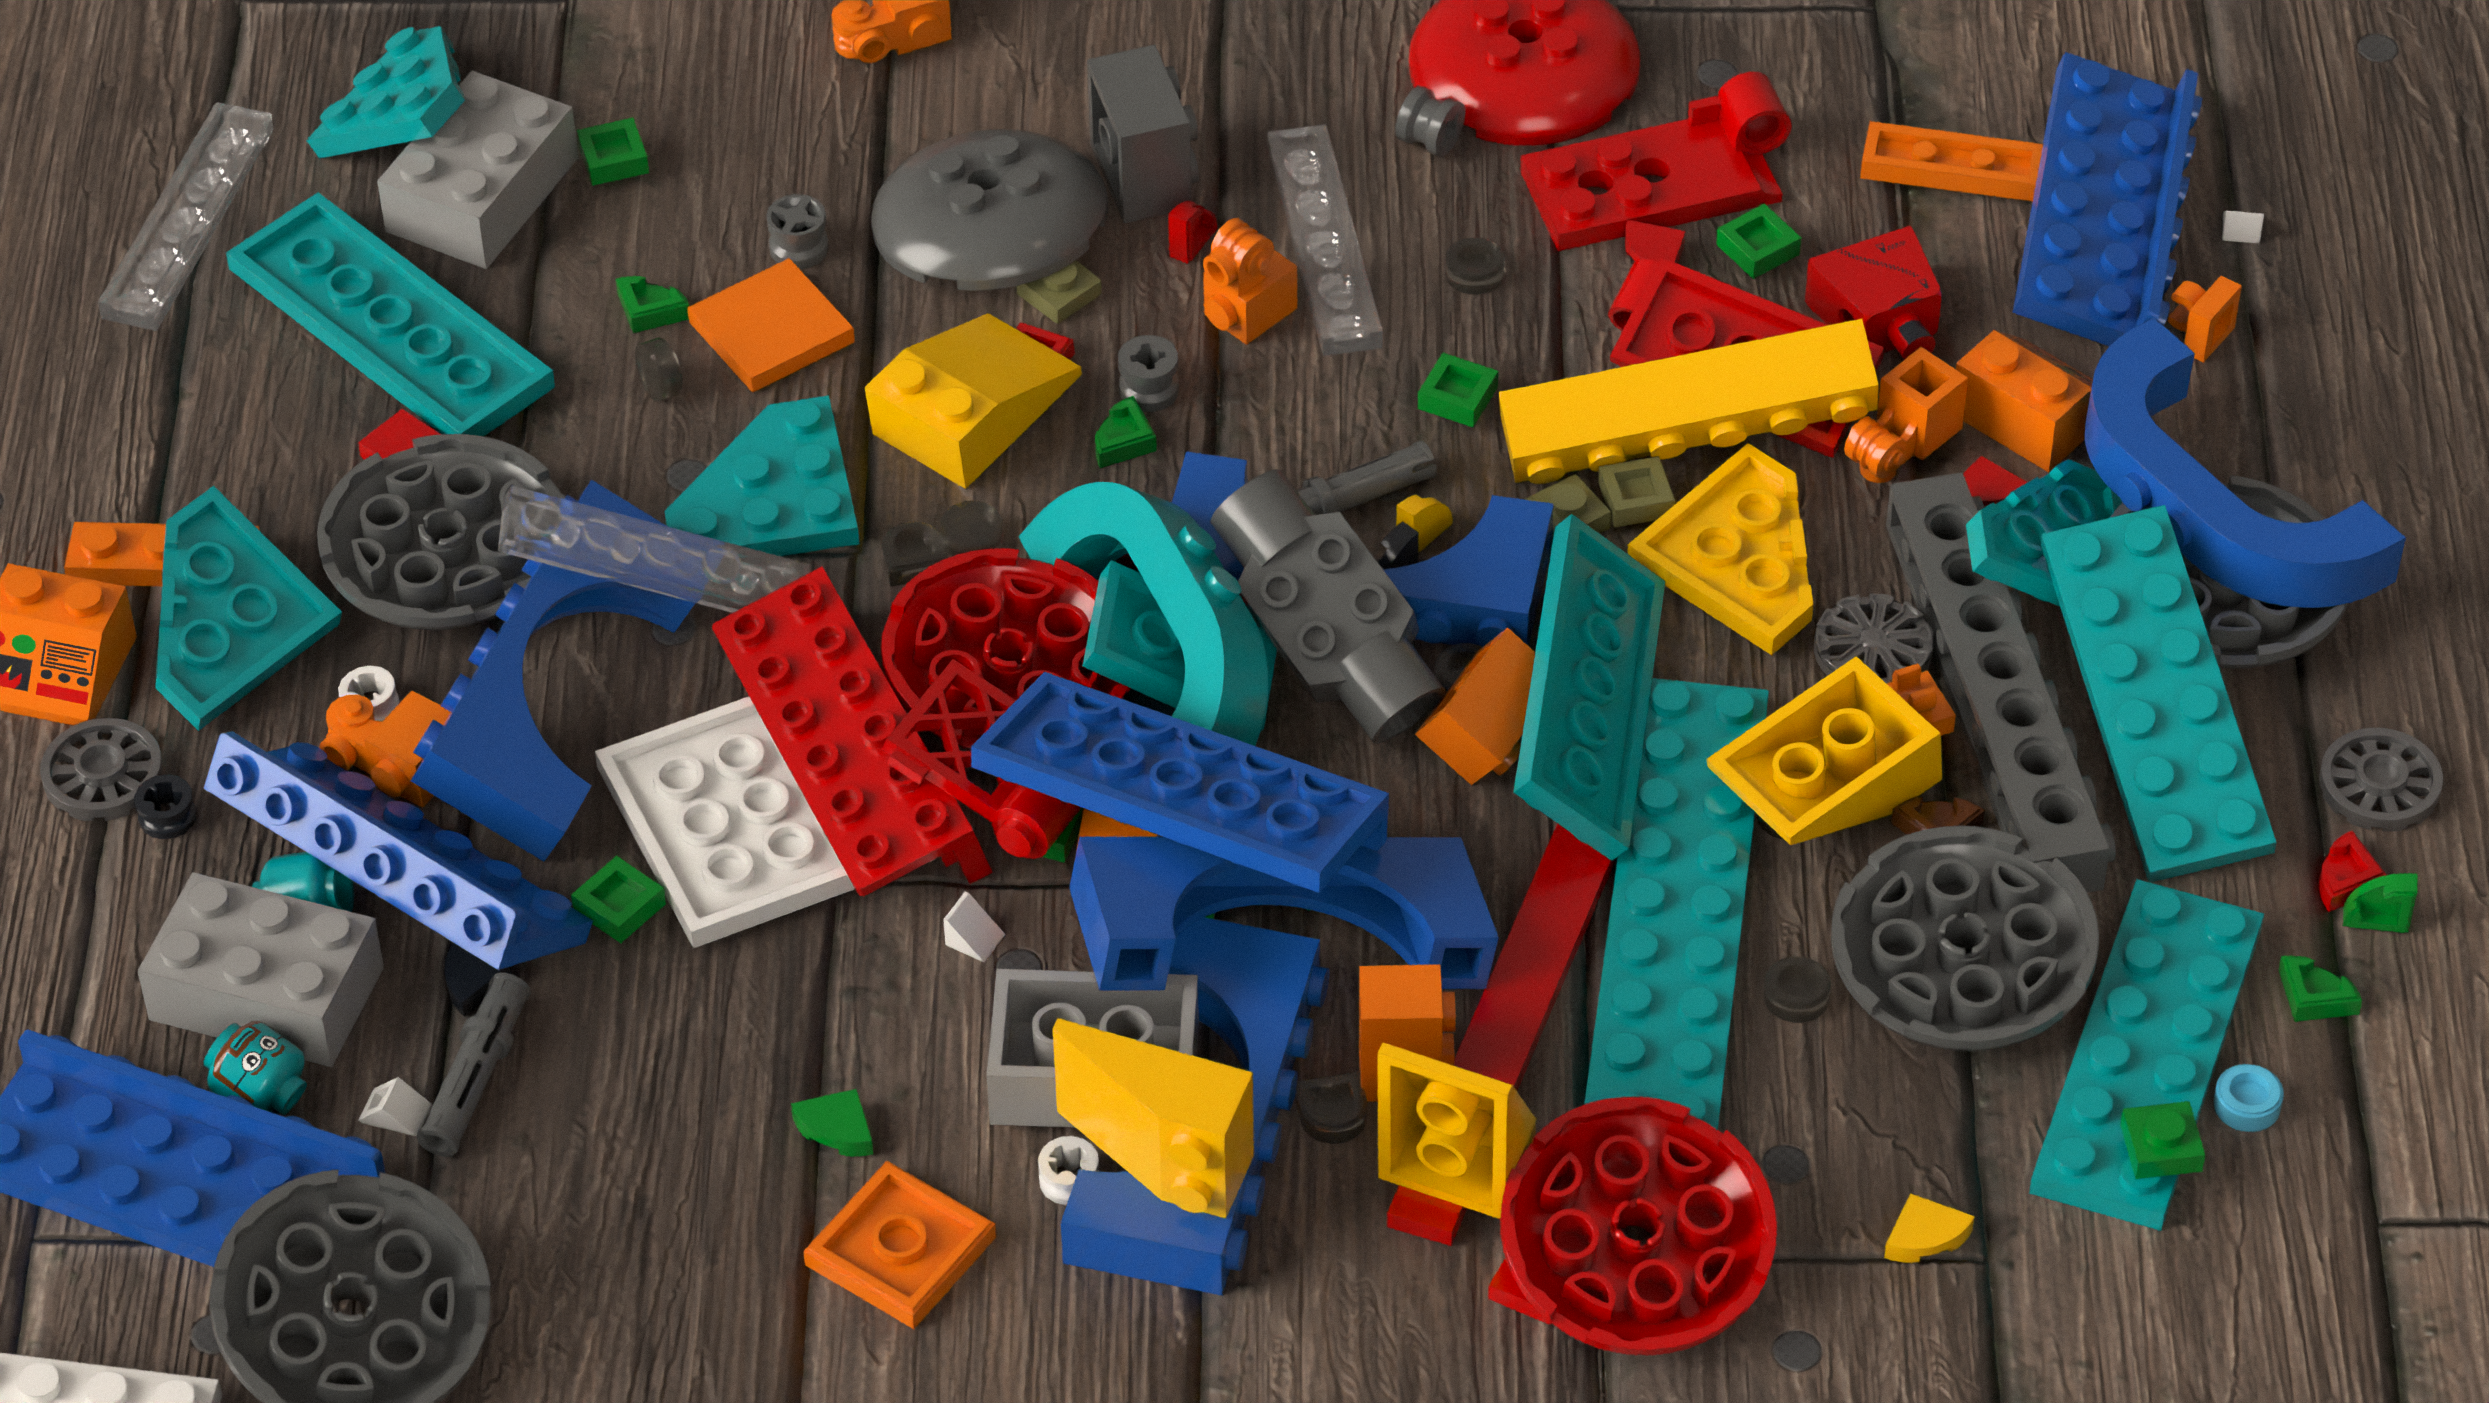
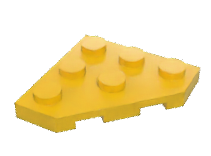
M1749 443L1628 544L1627 554L1666 581V587L1770 655L1777 652L1812 621L1813 596L1811 585H1809L1807 552L1803 522L1800 519L1796 473Z

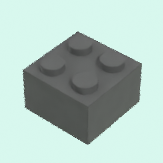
M1155 44L1087 59L1090 145L1123 223L1168 214L1178 204L1184 201H1192L1191 183L1199 181V170L1195 154L1190 147V141L1198 139V127L1191 105L1182 106L1180 102L1181 90L1175 68L1172 65L1165 67Z

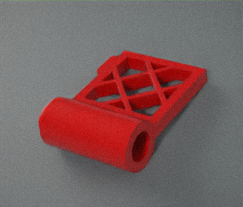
M952 659L886 739L882 750L890 755L887 764L918 784L924 778L992 822L998 843L1009 854L1028 859L1041 858L1082 807L1063 802L1055 797L1005 781L997 777L999 786L990 795L967 779L964 767H971V751L959 750L954 730L983 728L985 733L1016 700ZM952 685L975 700L978 712L949 713L944 694ZM934 708L935 714H929V712ZM940 730L945 752L926 753L907 739L913 732Z

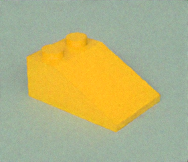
M987 313L905 348L865 386L872 434L962 488L967 489L1082 375V368L1073 361Z
M1855 656L1708 757L1707 767L1788 844L1794 845L1891 815L1893 808L1907 800L1917 798L1942 780L1941 733Z
M1057 1018L1053 1027L1057 1112L1162 1201L1173 1203L1188 1212H1204L1226 1219L1254 1157L1253 1072Z
M1383 1042L1378 1051V1178L1500 1219L1501 1203L1511 1169H1515L1519 1158L1533 1142V1137L1536 1135L1535 1116L1511 1084Z

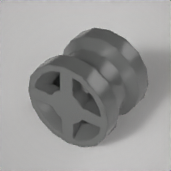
M1419 85L1413 88L1401 106L1395 125L1396 137L1409 144L1417 141L1425 144L1429 153L1443 157L1448 154L1459 138L1465 120V106L1463 103L1451 98L1441 101L1435 97L1433 90Z
M803 194L786 195L777 199L769 207L766 214L768 230L771 233L769 238L771 257L777 264L790 258L799 269H806L819 264L826 257L829 249L827 233L824 230L827 223L824 206L818 199Z
M1141 335L1131 338L1122 345L1118 352V369L1121 373L1119 377V395L1121 399L1124 400L1134 396L1142 412H1156L1166 409L1173 404L1179 395V377L1176 373L1178 371V351L1175 345L1166 338L1157 335Z

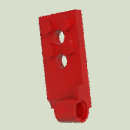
M1745 72L1728 80L1721 87L1717 96L1689 101L1688 119L1521 155L1520 173L1559 252L1625 237L1627 220L1671 227L1757 208L1764 203L1770 205L1782 202L1783 193L1763 154L1776 149L1784 143L1791 132L1792 122L1770 79L1760 72ZM1657 175L1662 177L1664 180L1659 182H1649L1646 178L1642 176ZM1600 187L1608 192L1594 195L1586 188Z
M1663 257L1659 261L1641 258L1634 261L1608 311V317L1612 324L1622 331L1610 355V362L1620 367L1828 326V324ZM1868 341L1875 372H1877L1883 360L1884 347ZM1830 419L1810 423L1803 430L1793 434L1777 436L1834 458L1851 422L1837 423Z

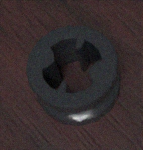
M169 774L154 776L143 782L134 795L139 825L144 833L153 838H176L185 834L196 820V807L193 802L192 789L187 781L179 776ZM169 803L170 810L161 811V804Z

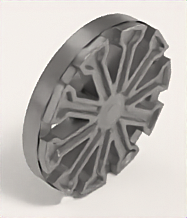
M1870 593L1869 597H1860L1857 594L1837 601L1836 606L1831 609L1827 608L1824 611L1815 631L1814 654L1820 668L1827 676L1857 656L1876 675H1878L1876 672L1885 671L1888 677L1881 679L1887 684L1892 682V674L1895 670L1906 667L1900 665L1898 660L1909 665L1918 663L1921 667V672L1928 670L1933 654V631L1929 623H1926L1923 619L1924 614L1907 601H1904L1902 604L1895 601V597L1888 594ZM1864 612H1873L1872 619L1869 620ZM1885 614L1893 616L1888 621L1884 622ZM1848 617L1851 622L1844 620L1843 618ZM1908 626H1911L1913 629H1905V628L1908 627ZM1833 633L1837 636H1828L1827 634ZM1911 646H1920L1921 648L1916 649ZM1842 652H1844V653L1841 654L1840 656H1831V657H1830V654H1831V653H1842Z
M118 718L92 719L63 731L47 747L40 765L41 779L48 800L59 811L64 810L69 813V816L83 821H93L94 818L101 817L108 821L129 815V810L135 807L134 795L138 787L154 776L163 775L164 771L161 751L153 735L144 727L134 722ZM102 734L112 735L110 740H101ZM133 740L137 741L135 744L124 749L127 743L133 742ZM78 741H80L81 744H84V746L80 749L72 745ZM144 758H150L148 761H140ZM63 761H66V762L70 763V764H63V765H57V764H55L56 762H63ZM135 779H144V780H143L142 782H139V781H137V780H135ZM58 782H65L60 786L55 785ZM115 789L125 793V795L118 798ZM103 793L105 801L97 802L100 794ZM81 794L79 800L74 799L76 796Z
M2363 728L2339 737L2328 747L2322 759L2319 781L2323 791V798L2335 814L2341 813L2347 817V822L2371 830V827L2382 828V832L2402 831L2407 829L2410 824H2421L2434 812V808L2441 795L2443 773L2437 757L2418 739L2393 729ZM2378 744L2388 745V750H2378ZM2355 747L2356 750L2362 752L2363 756H2358L2350 749ZM2410 754L2416 757L2415 759L2410 760L2408 762H2406L2402 758L2407 757ZM2340 764L2345 768L2335 767L2334 765ZM2424 775L2427 777L2429 776V778H2417V776ZM2336 785L2345 786V787L2339 789V788L2336 787ZM2416 795L2425 796L2426 798L2420 799ZM2363 798L2359 806L2353 803ZM2377 803L2380 804L2382 812L2373 811ZM2397 804L2405 810L2399 811Z

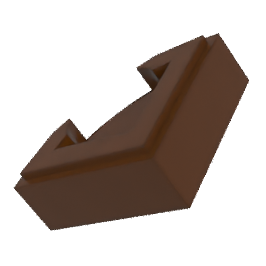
M1923 797L1907 800L1893 808L1891 823L1906 835L1925 829L1946 826L1980 827L1983 825L1985 810L1961 798L1954 797V801L1951 803L1945 801L1923 802Z

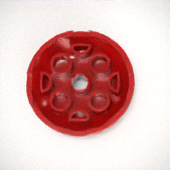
M1439 0L1423 16L1413 34L1409 48V73L1414 88L1420 85L1433 90L1435 97L1441 101L1451 98L1463 103L1465 106L1464 125L1476 129V138L1516 146L1548 145L1578 138L1602 127L1611 120L1612 111L1625 98L1630 100L1635 92L1640 74V50L1634 32L1626 18L1608 0Z
M993 548L974 550L943 559L917 574L902 588L891 604V612L882 632L881 657L885 676L907 713L952 659L1015 700L1043 672L1123 700L1126 699L1130 691L1129 687L1082 666L1099 581L1084 570L1059 558H1056L1053 566L1038 560L1019 557V549ZM952 685L944 694L949 713L978 712L975 700ZM934 708L929 712V714H935ZM983 728L954 730L958 746L970 751L971 746L984 734ZM940 730L929 731L942 739Z
M1617 1097L1587 1103L1564 1113L1543 1127L1533 1137V1142L1519 1158L1515 1169H1511L1504 1189L1500 1213L1501 1241L1508 1267L1517 1285L1535 1309L1561 1331L1585 1344L1598 1349L1627 1355H1660L1689 1349L1714 1338L1733 1325L1749 1309L1765 1284L1771 1269L1777 1238L1776 1211L1768 1183L1750 1152L1728 1130L1721 1133L1710 1124L1690 1115L1691 1108L1678 1103L1648 1097ZM1627 1226H1638L1650 1233L1652 1238H1649L1646 1244L1641 1245L1640 1241L1630 1239L1624 1235L1621 1229Z

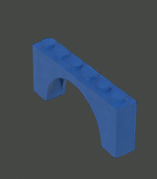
M1186 451L1172 503L1185 510L1213 538L1216 544L1215 554L1224 569L1238 581L1244 568L1211 525L1210 521L1216 509L1232 493L1247 483V460ZM1492 495L1482 519L1455 546L1419 563L1383 569L1414 610L1420 629L1415 640L1481 649L1508 627L1529 646L1552 548L1554 504Z
M592 479L578 500L568 494L565 496L548 524L549 528L557 532L552 543L550 544L541 538L521 571L531 576L525 588L514 583L495 613V616L505 621L498 633L487 628L468 658V661L478 666L471 679L460 673L443 700L441 707L451 712L444 725L433 719L413 751L414 754L423 758L410 780L411 782L543 862L567 831L592 785L577 776L553 753L541 736L530 714L523 687V659L529 637L555 620L585 612H615L631 615L650 621L675 633L697 602L720 561V558Z
M1079 837L1069 887L1099 991L1165 990L1176 937L1185 928L1208 915L1243 906L1281 905L1318 911L1348 921L1381 939L1395 950L1408 965L1440 964L1442 989H1486L1499 939L1461 837H1387L1386 843L1378 851L1360 846L1320 893L1295 886L1290 882L1246 866L1237 865L1229 860L1179 844L1165 837Z
M1204 917L1185 928L1176 937L1168 974L1198 975L1199 1021L1210 1027L1225 1041L1239 1060L1243 1070L1253 1072L1254 1157L1228 1216L1225 1219L1204 1212L1192 1213L1179 1208L1173 1203L1162 1201L1128 1171L1096 1172L1079 1169L1061 1220L1063 1264L1222 1295L1230 1269L1236 1271L1242 1269L1248 1246V1231L1243 1230L1247 1215L1257 1217L1259 1214L1265 1189V1177L1259 1176L1263 1162L1274 1163L1277 1157L1282 1126L1281 1123H1276L1280 1109L1290 1111L1293 1105L1298 1081V1072L1292 1070L1296 1057L1306 1059L1308 1056L1314 1029V1020L1308 1017L1312 1006L1322 1007L1324 1004L1330 971L1329 968L1320 967V939Z

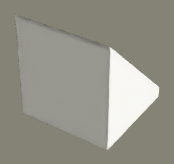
M2223 211L2222 240L2259 243L2264 214Z
M968 892L963 893L943 919L945 945L984 963L1006 935Z
M397 1077L373 1089L359 1121L363 1124L417 1137L433 1104Z

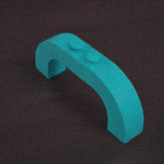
M1094 482L1078 486L1065 492L1048 504L1018 536L1030 559L1054 566L1056 558H1059L1084 570L1098 580L1100 574L1111 560L1115 562L1121 556L1129 553L1176 635L1183 651L1185 662L1184 685L1179 703L1172 717L1255 746L1262 728L1268 695V666L1265 647L1260 631L1239 595L1242 591L1239 582L1224 569L1214 552L1216 544L1213 538L1178 505L1113 482Z

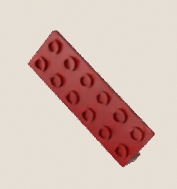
M823 566L713 623L712 630L859 896H866L938 857L941 858L946 868L957 862L969 884L993 873L974 830L956 799L924 778L918 784L887 764L890 755L883 751L882 748L888 736L907 713ZM913 732L907 740L926 753H929L918 732Z

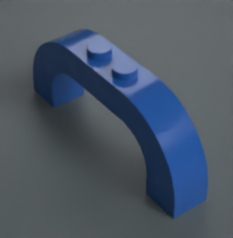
M2152 318L2136 326L2114 341L2104 352L2094 372L2085 422V444L2090 461L2104 483L2120 497L2123 504L2131 511L2136 512L2165 505L2181 553L2207 576L2219 584L2249 598L2270 604L2300 608L2329 607L2354 602L2396 582L2406 537L2364 500L2334 516L2315 522L2293 523L2267 517L2246 505L2155 424L2151 418L2154 414L2187 397L2195 355L2191 349L2159 321Z

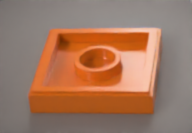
M790 258L687 307L689 323L752 393L855 343L854 327Z
M886 1161L803 1251L804 1261L807 1267L905 1325L915 1329L995 1240L996 1223L891 1162Z

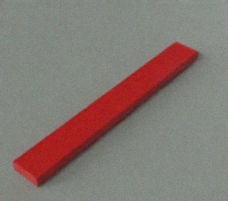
M1557 823L1489 978L1487 987L1482 994L1454 1058L1456 1067L1511 1084L1518 1091L1617 857L1611 861L1590 845L1579 841L1571 832ZM1399 1185L1387 1212V1227L1451 1246L1467 1208Z

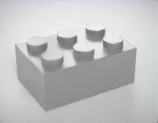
M471 71L459 85L465 98L462 105L433 137L411 141L377 180L385 232L487 269L577 161L579 155L572 106Z
M192 872L138 969V976L150 1021L216 1038L233 1023H237L242 1027L251 1021H261L298 1046L303 1051L305 1061L332 1067L382 973L384 964L376 921L373 917Z
M997 969L987 1065L990 1125L1075 1127L1057 1112L1053 1027L1057 1018L1197 1057L1199 1029L1198 975L1168 974L1165 990L1099 991L1094 972Z

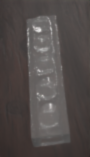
M220 102L215 103L99 299L98 305L101 319L154 331L158 330L272 134L271 113Z
M1326 124L1268 132V149L1322 355L1328 356L1382 348L1383 331Z
M513 485L503 498L498 544L499 552L732 613L809 573L810 564Z

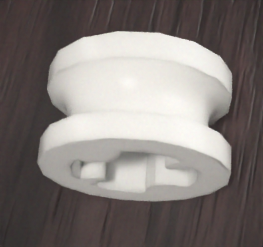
M359 667L349 672L341 680L338 687L339 697L355 694L364 696L366 692H378L379 694L373 693L374 699L370 700L374 708V718L376 721H383L400 703L398 693L396 692L395 680L391 673L382 667Z
M1065 1136L1056 1138L1042 1148L1038 1157L1040 1189L1047 1198L1063 1205L1068 1203L1077 1176L1070 1171L1081 1167L1082 1170L1099 1172L1098 1152L1091 1143L1079 1137ZM1060 1166H1064L1066 1169H1068L1057 1174V1168Z

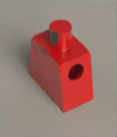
M1911 226L1808 259L1805 303L1824 323L1833 325L1862 319L1869 342L1884 347V352L1897 349L1904 360L1920 347H1923L1930 353L1933 352L1936 345L1933 335L1938 331L1942 299L1941 289Z

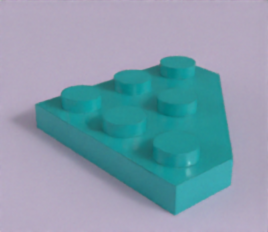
M441 26L415 31L413 27H409L396 33L385 44L387 52L377 63L366 67L356 75L352 82L355 87L344 99L333 103L321 114V125L306 140L319 159L430 138L437 133L465 101L464 93L457 84L461 80L458 65L451 56L455 52L454 46Z
M829 395L767 405L664 511L666 526L720 558L717 566L859 544L858 525Z
M2067 459L2055 466L2047 475L2040 479L2036 477L2015 489L2004 500L1997 504L1993 502L1982 508L1966 524L1972 571L1991 581H1997L2030 594L2041 601L2060 606L2041 548L2042 534L2110 518L2122 504V501L2104 483L2096 470Z
M212 486L166 520L155 688L198 731L340 624L342 611L215 486Z

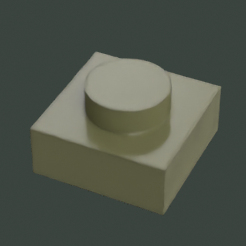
M1075 260L1073 263L1049 276L1018 285L1017 294L1056 324H1059L1101 295L1102 280Z
M1659 456L1599 466L1598 484L1605 504L1611 511V520L1614 528L1655 521L1675 505V498Z
M1576 474L1525 498V500L1554 504L1552 544L1555 526L1571 514L1599 534L1610 529L1611 511Z

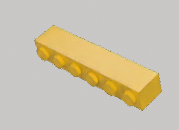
M1858 319L1498 393L1501 421L1515 483L1529 480L1534 484H1546L1559 480L1568 472L1588 468L1599 472V466L1622 463L1627 460L1647 456H1659L1660 460L1670 459L1681 455L1687 448L1711 444L1714 447H1729L1741 443L1747 436L1771 431L1776 435L1793 434L1803 430L1810 423L1830 419L1837 423L1853 422L1863 418L1868 412L1877 410L1879 384L1863 320Z

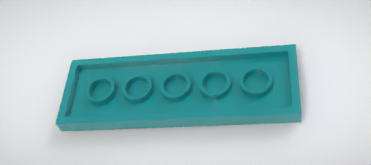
M319 192L226 252L229 270L441 434H468L484 437L555 388L554 373L551 368Z
M2157 506L2043 533L2041 536V548L2148 882L2160 881L2275 853L2277 842L2166 506Z
M1571 514L1555 526L1513 793L1522 798L1529 806L1541 811L1571 832L1579 841L1590 845L1612 861L1629 849L1666 581Z
M2136 879L2033 1171L2029 1194L2159 1231L2162 1230L2180 1174L2135 1179L2120 1126L2122 1111L2124 1108L2190 1101L2197 1125L2262 930L2265 913Z

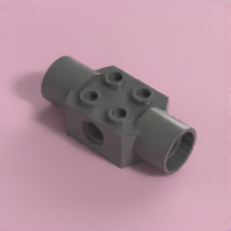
M1279 469L1268 471L1250 480L1232 493L1216 509L1210 523L1244 568L1238 580L1242 589L1239 595L1252 617L1316 703L1342 700L1372 742L1379 744L1396 737L1412 727L1440 702L1446 690L1412 645L1420 630L1414 610L1340 512L1315 515L1283 471Z

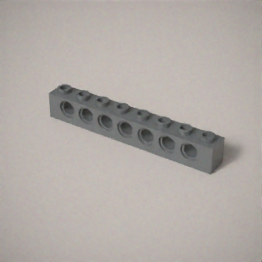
M1963 472L1890 484L1886 528L1915 605L1924 614L1923 619L1926 623H1929L1933 631V652L2000 830L2023 838L2022 846L2029 849L2033 863L2047 860L2052 862L2057 858L2078 878L2087 893L2104 890L2107 864L2114 862L2116 856L2114 836L2110 826L2107 823L2100 824L2095 812L2096 793L2091 777L2088 774H2080L2077 766V745L2074 733L2069 726L2062 727L2058 717L2059 703L2055 685L2051 679L2044 680L2039 669L2040 652L2037 639L2033 632L2025 633L2021 623L2022 607L2019 593L2015 588L2007 587V585L1997 581H1991L1972 571L1966 524L1984 508L1981 497L1979 495H1971Z

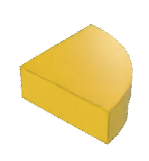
M1412 495L1396 505V526L1401 522H1405L1419 532L1418 553L1453 523L1450 509L1435 498H1421L1418 495Z
M1910 1193L1886 1242L1884 1258L1897 1262L1915 1263L1919 1262L1922 1256L1937 1254L1947 1249L1952 1252L1958 1249L1973 1231L1974 1216Z

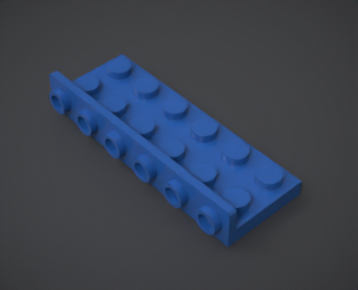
M2068 52L2064 53L2056 70L2012 313L2110 346L2124 333L2152 318H2155L2163 326L2165 325L2170 303L2162 300V297L2172 282L2177 263L2176 260L2169 258V254L2175 248L2183 226V219L2176 217V211L2180 209L2185 199L2190 178L2183 176L2182 172L2188 166L2196 144V137L2189 135V130L2193 128L2202 105V97L2195 95L2198 78L2197 72L2186 69L2176 89L2173 90L2156 84L2153 81L2102 65L2096 61Z
M1043 672L971 746V767L1318 893L1322 891L1360 846L1378 851L1387 841L1389 793L1047 672Z
M233 731L220 734L204 785L205 790L497 970L586 943L593 920L573 909L571 902L565 896L553 891L540 889L522 878V873L517 867L503 861L493 860L473 848L471 840L457 832L443 830L423 818L424 814L418 807L410 803L395 801L377 790L375 783L370 778L359 773L346 771L327 759V754L319 747L308 743L296 742L292 743L289 747L266 752Z
M31 1030L23 1032L18 1040L23 1064L0 1096V1193L214 1267L219 1250L233 1225L247 1209L273 1189L302 1176L322 1171L339 1169L338 1175H363L380 1178V1172L385 1173L382 1153L361 1138L338 1136L315 1128L302 1118L296 1116L283 1117L254 1107L250 1102L241 1097L233 1095L224 1097L195 1087L191 1082L175 1075L166 1077L136 1067L132 1062L121 1056L110 1055L107 1057L78 1047L69 1039L59 1035L46 1036Z

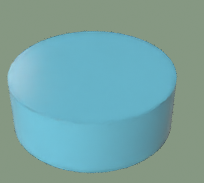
M2252 1064L2236 1065L2225 1070L2218 1078L2213 1105L2217 1116L2229 1127L2244 1132H2257L2269 1128L2279 1118L2284 1090L2280 1080L2268 1069Z

